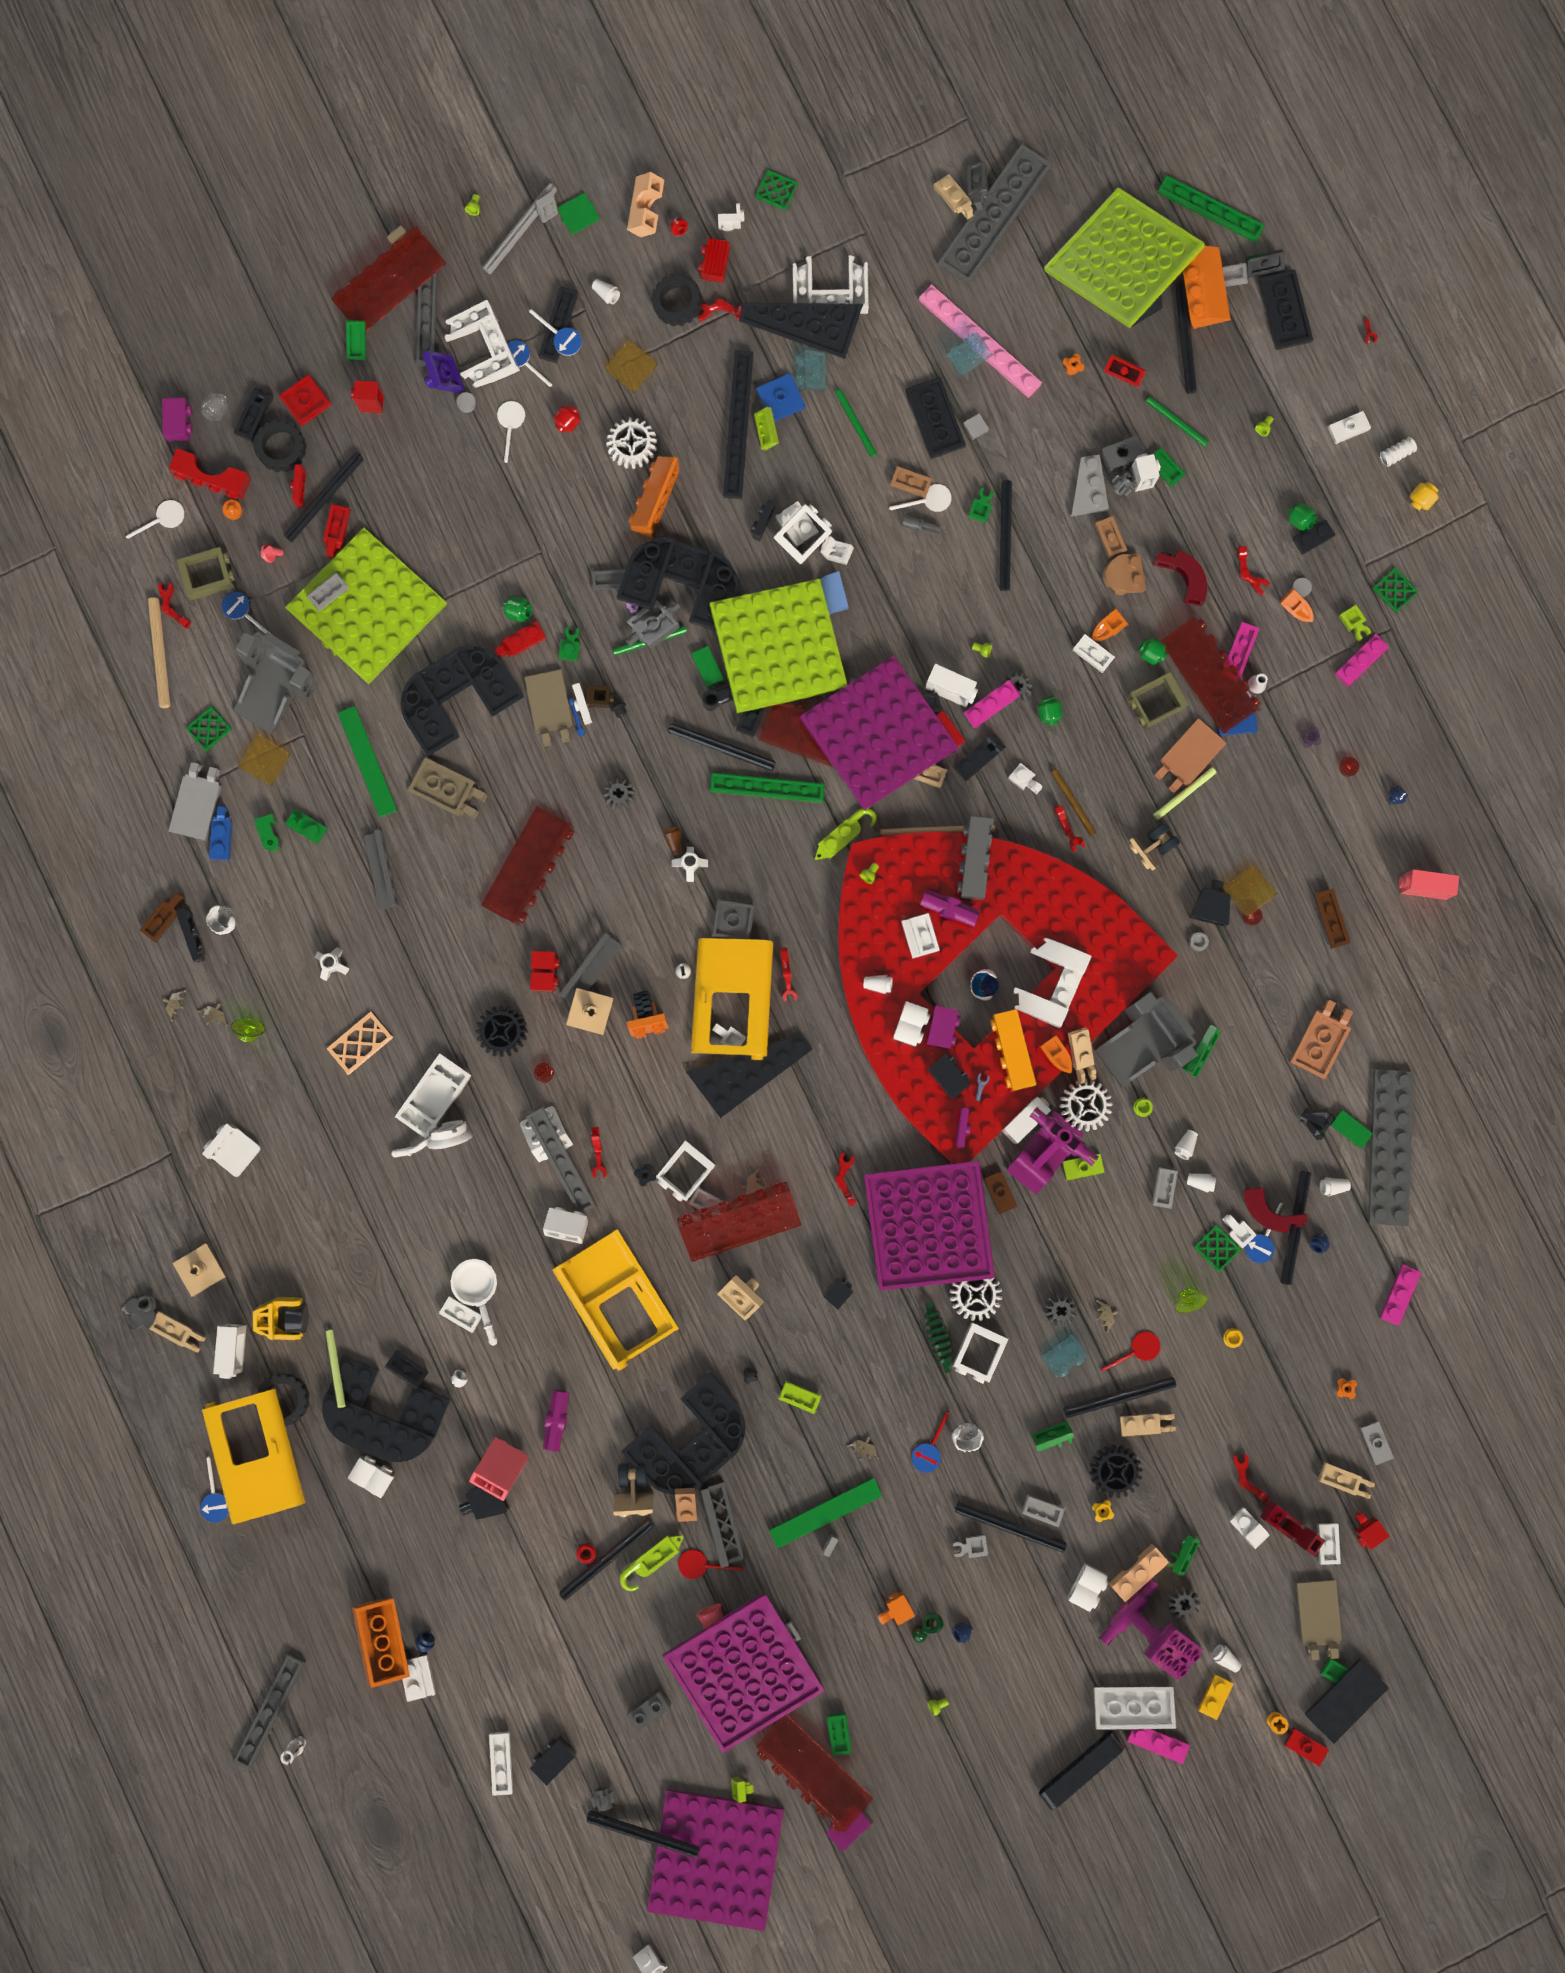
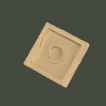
M576 988L566 1025L603 1035L614 998Z
M208 1243L173 1263L191 1297L227 1277Z
M735 1275L718 1293L745 1321L764 1303L754 1292L759 1287V1284L753 1278L745 1284Z

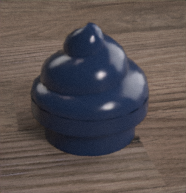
M1398 785L1395 788L1392 787L1389 792V804H1403L1409 795Z
M1317 1234L1310 1239V1248L1316 1253L1321 1254L1330 1247L1327 1234Z
M957 1623L952 1628L955 1640L958 1643L969 1641L973 1627L965 1623Z
M423 1631L417 1635L415 1644L419 1652H426L434 1647L435 1637L432 1633Z

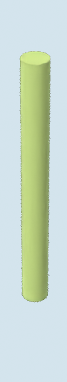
M1211 767L1153 814L1155 819L1159 820L1215 775V769Z
M327 1330L326 1338L337 1406L342 1408L346 1405L333 1330Z

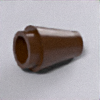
M678 826L663 830L665 834L663 837L672 851V855L682 853V835Z

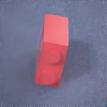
M1413 869L1400 877L1398 886L1401 888L1400 894L1446 900L1457 895L1459 876Z
M495 1437L473 1472L469 1482L504 1501L529 1456L522 1450L512 1447L506 1441Z

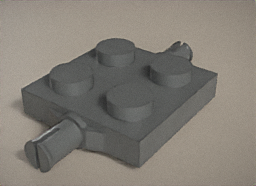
M656 600L653 611L643 608L626 621L634 633L625 640L626 643L631 646L637 640H640L651 650L680 627L679 623L672 616L675 611L681 608L680 605L675 601V603L666 608Z

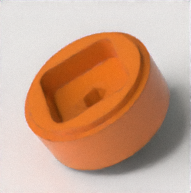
M229 500L223 505V513L228 519L237 520L242 516L243 508L236 500Z

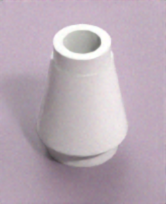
M599 279L593 282L592 289L607 304H615L620 297V291H618L617 287Z
M1265 674L1252 676L1248 680L1250 691L1262 693L1267 686V676Z
M880 975L864 978V988L884 994L887 992L891 993L892 977Z
M1187 1130L1175 1146V1155L1185 1160L1192 1157L1198 1134L1192 1130Z
M1189 1173L1187 1185L1207 1193L1209 1191L1214 1192L1216 1177L1212 1176V1174Z
M1326 1177L1320 1181V1191L1322 1195L1328 1197L1349 1191L1351 1188L1348 1179Z
M1220 1644L1213 1650L1212 1658H1214V1662L1233 1672L1239 1671L1242 1663L1227 1646Z

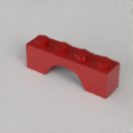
M176 448L168 468L173 477L178 480L184 481V479H187L195 486H206L212 492L226 493L227 497L235 500L237 498L244 499L251 481L247 473L231 467L219 475L204 474L200 470L197 457Z

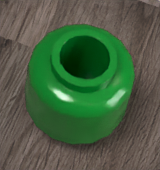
M1303 502L1298 503L1296 506L1292 505L1287 513L1289 515L1288 522L1301 531L1309 530L1317 520L1315 509Z
M512 595L503 603L502 609L509 620L524 622L532 614V605L526 598Z
M1154 637L1145 638L1138 649L1140 658L1152 665H1156L1159 661L1162 663L1168 654L1165 652L1166 644Z
M1055 696L1041 699L1037 705L1040 721L1047 723L1048 726L1058 724V720L1064 715L1061 701L1055 699Z

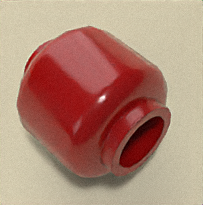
M570 404L567 406L562 405L553 416V420L556 423L555 427L562 433L565 431L573 432L581 421L580 412Z

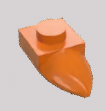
M1293 588L1279 601L1295 618L1305 622L1314 621L1310 605Z
M1115 609L1100 621L1094 629L1091 639L1093 641H1101L1115 636L1128 625V622L1118 609Z
M1054 1036L1040 1046V1049L1050 1063L1052 1062L1061 1071L1072 1072L1070 1055L1057 1036Z

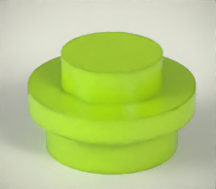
M1139 1098L1134 1102L1133 1110L1136 1115L1146 1117L1151 1114L1153 1105L1149 1099Z

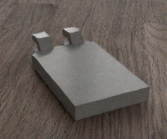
M191 762L189 775L186 774L182 778L168 831L207 841L222 788L218 782L220 770L209 767L207 779L200 778L202 766Z

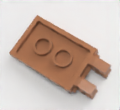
M1198 718L1160 760L1163 766L1154 776L1160 781L1168 771L1175 775L1177 779L1168 788L1175 793L1183 783L1189 786L1227 743Z
M1326 1000L1322 1010L1318 1009V1011L1314 1012L1289 1061L1324 1080L1351 1030L1348 1022L1353 1014V1011L1344 1008L1339 1019L1330 1015L1336 1004L1331 1000Z

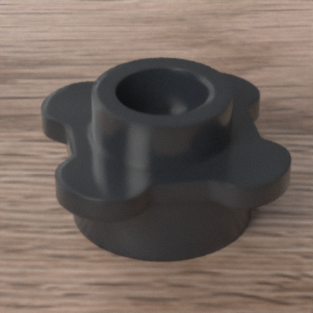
M645 1164L643 1168L634 1171V1175L638 1177L641 1186H646L648 1182L655 1181L657 1178L656 1174L651 1170L650 1164Z

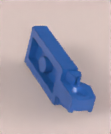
M218 806L217 817L213 816L209 859L230 860L233 823L231 818L227 817L228 808Z

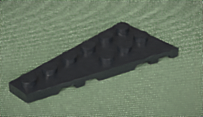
M745 302L739 322L845 359L863 304Z
M802 1034L767 1045V1056L763 1057V1060L751 1059L752 1056L736 1055L687 1071L686 1073L721 1119L813 1049Z

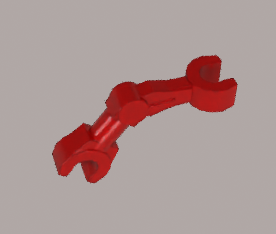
M718 299L711 305L702 304L701 311L704 313L699 315L698 319L699 321H704L716 310L730 312L737 319H740L743 308L739 306L734 307L723 299Z
M1240 546L1236 549L1237 558L1240 563L1239 577L1252 584L1251 587L1257 594L1263 595L1265 591L1260 589V584L1268 587L1270 583L1266 579L1255 578L1248 572L1246 563L1247 546Z
M168 582L169 587L167 590H164V585L159 583L158 590L162 597L161 610L188 629L192 623L182 615L177 614L170 605V598L173 597L175 590L174 585Z
M1059 805L1053 808L1056 817L1060 821L1064 835L1070 839L1071 851H1076V845H1081L1084 848V840L1082 837H1075L1072 828L1066 819L1063 806Z
M780 948L783 977L786 981V989L782 992V998L786 1002V996L792 994L794 1000H797V992L791 988L788 948Z
M591 1127V1139L597 1165L592 1170V1176L597 1178V1170H602L603 1177H607V1170L602 1166L601 1162L602 1145L599 1127Z
M842 1152L839 1158L840 1168L835 1182L851 1207L857 1202L848 1190L844 1177L846 1171L854 1163V1156L851 1157L849 1162H845L843 1160L845 1153Z
M1243 1454L1244 1461L1241 1463L1238 1462L1237 1455H1233V1462L1236 1470H1238L1239 1485L1267 1503L1270 1496L1254 1487L1247 1480L1248 1455Z

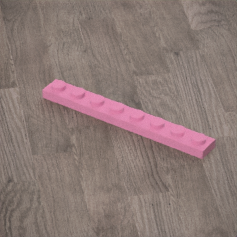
M932 284L919 297V301L1027 398H1030L1041 386L1042 382Z

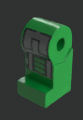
M269 814L254 819L263 847L270 852L279 851L282 841L277 837L273 826L278 823L276 816Z

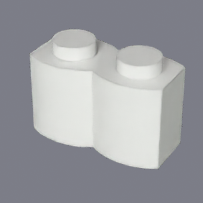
M906 1001L893 1039L912 1046H916L917 1043L920 1044L924 1035L921 1032L923 1024L927 1025L930 1014L927 1013L928 1009Z
M361 1456L348 1479L382 1498L395 1477L392 1473L393 1470L385 1465L382 1467L375 1463L376 1460L371 1456Z
M1084 1563L1068 1594V1600L1089 1612L1092 1608L1095 1609L1100 1600L1098 1597L1100 1591H1104L1108 1585L1107 1574Z

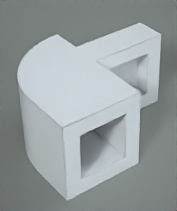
M1244 1507L1229 1519V1522L1255 1549L1270 1536Z

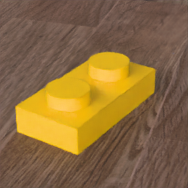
M1214 1674L1198 1711L1217 1720L1233 1683Z

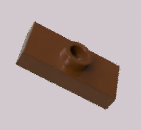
M1002 1171L984 1178L998 1214L1017 1207Z

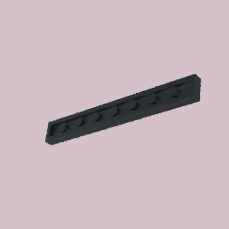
M735 350L723 498L742 499L754 351Z

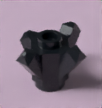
M1305 1108L1300 1117V1122L1309 1129L1316 1140H1322L1325 1135L1323 1131H1327L1335 1117L1327 1109Z

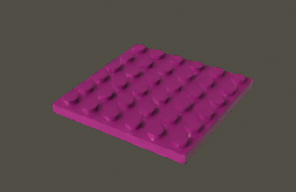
M894 656L819 703L799 718L864 811L959 748Z
M980 1161L864 1175L879 1291L995 1278Z
M765 1592L662 1654L722 1753L825 1691Z
M667 1789L660 1833L700 1847L698 1857L694 1858L657 1846L647 1912L765 1931L784 1808L751 1802L738 1803L733 1799Z

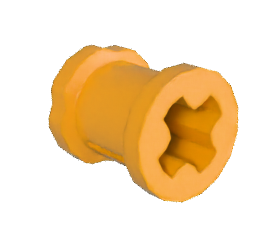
M1272 1712L1267 1716V1724L1274 1733L1283 1734L1288 1730V1722L1279 1712Z

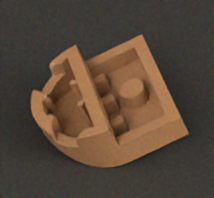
M1140 554L1119 555L1109 561L1104 568V582L1107 587H1111L1115 591V594L1124 595L1126 593L1146 591Z

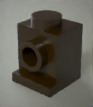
M587 685L586 705L588 708H610V703L614 704L615 694L611 692L610 686ZM602 695L605 697V699L603 701H599L598 697Z

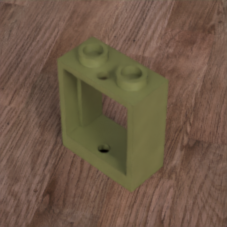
M221 547L176 560L186 595L191 600L235 587L233 582L236 580L235 574L228 565V563H231L230 557ZM218 557L224 579L196 588L190 565Z
M1171 672L1131 692L1127 700L1132 710L1135 709L1138 715L1136 716L1140 726H1144L1145 730L1181 712L1189 705ZM1163 684L1176 707L1149 721L1137 697Z

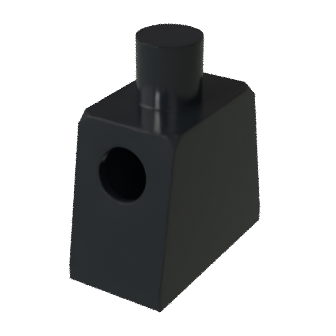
M1213 880L1211 889L1203 888L1190 914V919L1222 927L1229 925L1231 895L1222 892L1223 881Z
M477 1486L466 1493L468 1501L459 1505L463 1516L473 1512L476 1520L503 1514L509 1510L506 1500L502 1501Z

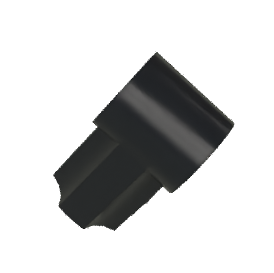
M726 684L717 689L706 691L702 700L703 707L708 711H713L717 707L733 701L730 685ZM708 697L715 698L716 702L714 704L707 703L706 699Z

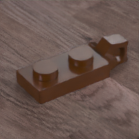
M176 893L172 899L167 898L165 901L163 900L140 931L157 943L176 919L177 912L182 909L180 906L186 898L180 893Z

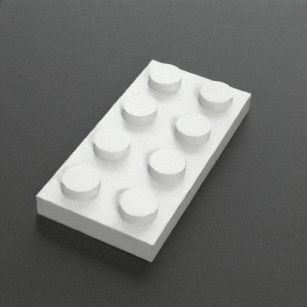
M1173 1687L1093 1688L1096 1729H1176Z

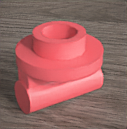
M264 544L261 547L260 553L265 561L271 563L274 562L275 556L283 555V549Z

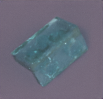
M973 333L967 336L965 342L961 345L953 346L946 356L951 360L958 374L962 377L993 354L982 336L978 333Z
M804 350L796 358V384L798 385V391L803 392L805 389L823 392L826 390V353Z
M1071 1334L1041 1356V1358L1056 1378L1059 1376L1062 1378L1070 1373L1069 1369L1072 1366H1079L1085 1362V1357L1088 1354L1073 1334Z

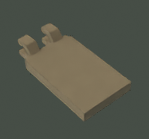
M562 670L524 677L535 732L542 735L544 746L552 745L550 732L560 730L563 743L570 742L568 728L573 726Z
M426 757L407 790L458 817L459 815L466 814L474 819L477 818L479 812L468 806L472 796L482 802H485L488 797L486 793L477 789L476 782Z
M1336 1580L1295 1582L1301 1643L1305 1644V1647L1307 1646L1308 1658L1319 1660L1318 1646L1327 1645L1328 1657L1331 1659L1339 1658L1337 1644H1340V1641H1342Z

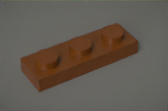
M1334 889L1314 894L1313 896L1330 949L1351 943Z

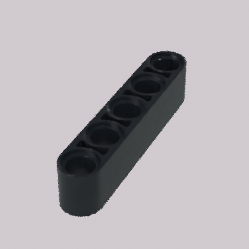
M1113 1731L1107 1732L1042 1787L1038 1795L1051 1810H1055L1119 1756L1125 1749V1746Z

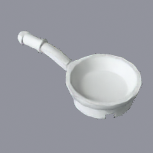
M463 1120L442 1123V1127L439 1129L437 1125L428 1130V1139H424L414 1147L409 1146L392 1150L391 1154L393 1157L411 1156L412 1153L420 1151L425 1146L429 1149L452 1147L468 1141L473 1137V1134L467 1129L466 1122H463Z
M478 1259L466 1260L459 1264L452 1273V1292L463 1304L479 1306L488 1342L490 1345H496L497 1338L485 1305L495 1293L497 1286L496 1273L485 1261Z

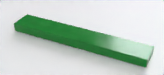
M1168 175L1165 176L1157 191V194L1254 243L1257 242L1265 227V224Z
M356 706L338 712L379 817L382 818L398 811Z
M713 772L711 773L710 792L814 803H823L825 789L824 783Z
M873 1477L769 1529V1532L778 1549L883 1495Z

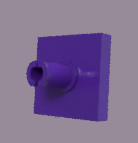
M431 351L423 354L429 376L424 378L427 387L457 393L465 390L453 355Z

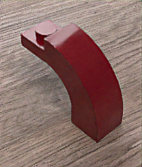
M1177 550L1174 557L1166 552L1157 553L1153 566L1174 570L1183 577L1186 584L1183 603L1202 607L1207 595V579L1201 565L1192 556L1183 551Z
M1264 1187L1244 1189L1247 1208L1252 1217L1262 1226L1276 1232H1290L1289 1224H1293V1227L1305 1226V1222H1308L1307 1213L1288 1216L1274 1213L1266 1203Z
M1272 1501L1265 1506L1263 1513L1260 1515L1264 1521L1314 1557L1326 1541Z

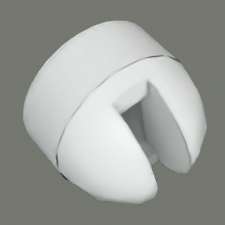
M681 963L676 967L675 972L680 979H686L690 976L691 969L687 964ZM681 966H684L686 975L682 976Z
M456 1370L452 1375L451 1382L455 1387L460 1388L466 1384L469 1377L465 1372Z

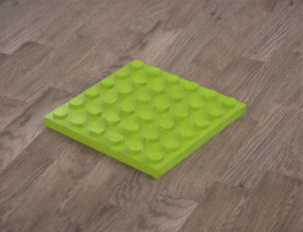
M1117 188L1047 263L1044 270L1130 328L1202 251L1205 245L1203 241L1122 189Z
M363 528L285 608L369 685L447 605V602L370 532ZM337 573L349 589L319 612L307 598V595Z
M820 579L710 602L709 606L737 713L835 692L847 686Z

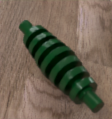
M932 1301L925 1303L927 1314L924 1315V1318H929L930 1321L925 1322L926 1327L932 1326L931 1329L927 1330V1334L934 1333V1336L929 1337L928 1340L929 1342L936 1341L935 1344L931 1345V1348L939 1350L934 1352L935 1357H941L937 1362L943 1365L945 1373L953 1371L951 1367L953 1355L948 1356V1353L952 1352V1348H946V1346L950 1345L951 1342L950 1340H943L949 1337V1332L941 1333V1331L947 1328L945 1325L939 1326V1323L944 1322L942 1318H937L940 1312L934 1309Z

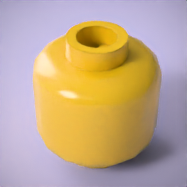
M1429 482L1419 483L1410 494V499L1413 501L1411 505L1418 511L1421 508L1429 510L1438 500L1437 492L1439 490Z

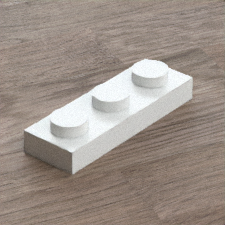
M510 1731L490 1733L492 1796L513 1794Z

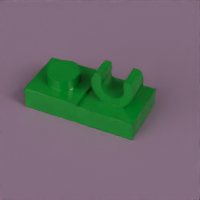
M295 808L285 823L286 826L317 845L328 830V828Z
M1065 1421L1033 1433L1031 1437L1039 1452L1056 1444L1061 1448V1442L1068 1440L1069 1444H1072L1074 1435L1068 1422Z
M1188 1535L1181 1543L1180 1555L1176 1552H1171V1555L1175 1556L1176 1561L1175 1563L1169 1562L1167 1565L1173 1567V1572L1178 1575H1185L1201 1540Z

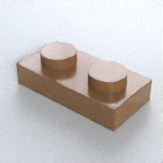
M897 466L890 486L926 498L932 478Z
M1113 516L1095 523V528L1108 559L1127 552Z
M695 1488L675 1489L677 1521H697Z

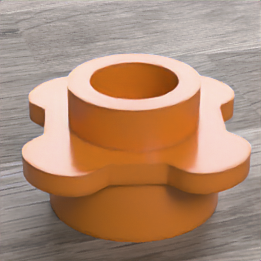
M1078 354L1063 360V365H1065L1068 375H1074L1084 370V364L1081 363L1080 355Z
M1340 1378L1338 1380L1337 1396L1354 1399L1356 1397L1355 1387L1357 1382Z

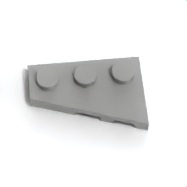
M1100 454L1081 457L1071 516L1108 511L1109 507Z

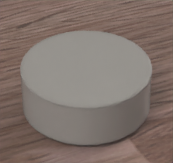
M464 392L457 397L456 402L460 411L469 413L475 409L476 401L472 394Z
M1299 578L1292 584V588L1304 598L1311 592L1312 585L1308 579Z
M1196 932L1190 936L1188 943L1192 950L1199 952L1207 948L1209 939L1206 934Z

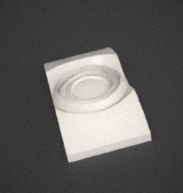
M439 1053L395 1117L427 1139L429 1137L428 1130L436 1125L438 1126L472 1075Z

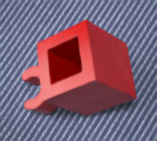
M1361 1511L1354 1515L1361 1525L1355 1532L1358 1535L1356 1540L1362 1547L1372 1550L1390 1537L1376 1518L1373 1517L1368 1521Z

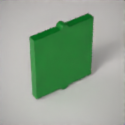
M585 193L557 207L558 213L563 219L562 223L567 226L571 235L600 220L594 209V204H591Z

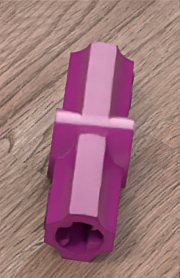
M927 889L920 904L923 907L938 912L942 917L957 920L974 927L980 913L977 909L961 904V901L953 897H944Z
M562 1390L552 1391L550 1409L547 1412L545 1421L546 1432L543 1449L560 1451L562 1434L567 1422L566 1411L570 1392Z

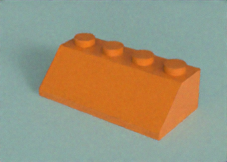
M1205 246L1183 270L1193 329L1231 320L1219 247Z
M658 456L656 462H652L649 471L651 475L649 479L646 478L643 484V495L639 496L636 502L637 510L631 514L629 519L631 531L653 539L680 471L678 458Z
M394 1598L369 1601L351 1606L367 1685L370 1688L410 1677Z

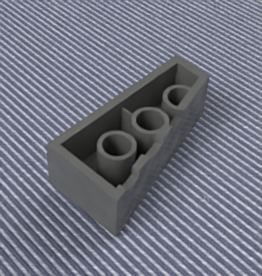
M971 816L968 824H964L963 836H966V843H962L961 848L964 862H960L959 874H962V881H958L957 893H961L960 898L985 899L988 876L986 869L990 859L988 849L992 842L990 828L994 825V818Z

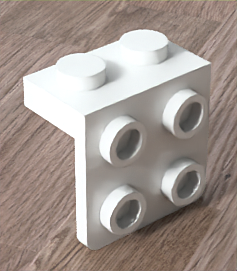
M553 1106L546 1108L547 1115L567 1149L573 1143L565 1131L556 1109ZM528 1120L521 1121L520 1126L531 1152L538 1162L547 1160L548 1157Z
M223 1124L217 1130L216 1134L218 1135L214 1140H209L204 1146L205 1151L202 1154L208 1159L215 1160L233 1176L238 1177L261 1148L233 1124Z

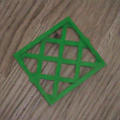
M767 170L755 198L786 211L798 186V182ZM767 176H770L771 181L765 183ZM782 181L783 186L777 188L775 183ZM773 184L775 189L768 191L767 186ZM793 186L792 193H789L787 188ZM764 187L766 193L760 195V191ZM785 189L786 195L780 196L779 191ZM776 192L778 198L772 200L770 194ZM788 197V201L784 205L782 199Z
M1396 567L1372 588L1395 613L1405 604H1408L1419 592ZM1394 573V580H1389L1388 576ZM1385 582V588H1378V585ZM1388 582L1394 583V589H1388ZM1397 583H1403V589H1397ZM1406 584L1410 587L1411 590L1406 589ZM1387 592H1394V598H1387ZM1397 592H1403V598H1397ZM1406 592H1412L1413 595L1406 599ZM1397 601H1403V604L1397 607Z
M212 706L185 728L205 752L232 731L223 720V717ZM212 712L218 716V719H211ZM201 721H208V727H201ZM211 721L217 722V728H210ZM220 722L226 725V729L220 728ZM191 729L198 730L197 736L193 735ZM201 730H207V737L200 736ZM210 731H217L216 737H210ZM219 731H225L222 735L219 736ZM200 739H206V746L200 743Z
M1217 1225L1194 1246L1217 1272H1220L1241 1251ZM1216 1231V1238H1209V1235ZM1219 1232H1220L1225 1238H1219ZM1206 1240V1247H1200V1244ZM1209 1240H1216V1247H1209ZM1219 1240H1225V1247H1219ZM1228 1241H1229L1234 1247H1228ZM1209 1250H1216V1257H1209ZM1219 1250H1225L1226 1257H1219ZM1228 1250H1235V1253L1228 1257ZM1210 1259H1216V1266ZM1219 1259H1225L1226 1262L1219 1267Z

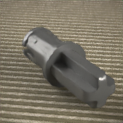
M905 515L902 526L918 530V533L922 531L933 535H938L941 528L939 524L925 521L924 518L918 519Z

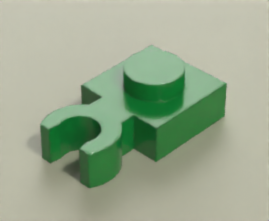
M982 487L979 491L980 500L974 499L968 518L986 524L992 504L988 503V501L993 498L994 491L991 490L990 495L985 496L983 494L984 487Z
M566 627L565 634L567 640L561 639L558 658L578 662L581 643L577 642L576 639L579 638L580 631L576 628V633L570 635V628Z

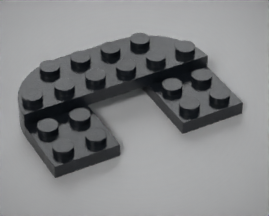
M658 537L645 544H641L633 552L616 598L617 600L653 611L664 578L699 589L689 623L716 631L709 604L710 602L738 597V577L731 563L720 553L678 542L675 538Z
M476 646L457 648L414 674L406 683L401 697V712L407 726L427 757L460 737L440 705L471 685L474 687L492 717L524 698V695L503 662L493 652Z
M345 1355L342 1356L339 1362V1369L346 1406L342 1408L337 1406L333 1379L328 1391L325 1393L322 1406L323 1418L331 1434L346 1445L390 1462H404L422 1454L434 1441L451 1399L420 1386L417 1389L413 1387L398 1422L364 1408L379 1369Z
M711 1373L707 1374L680 1398L705 1427L676 1454L656 1429L650 1425L621 1451L635 1468L639 1467L638 1464H645L646 1481L660 1492L675 1494V1489H698L733 1458L742 1446L745 1436L743 1412L738 1403Z

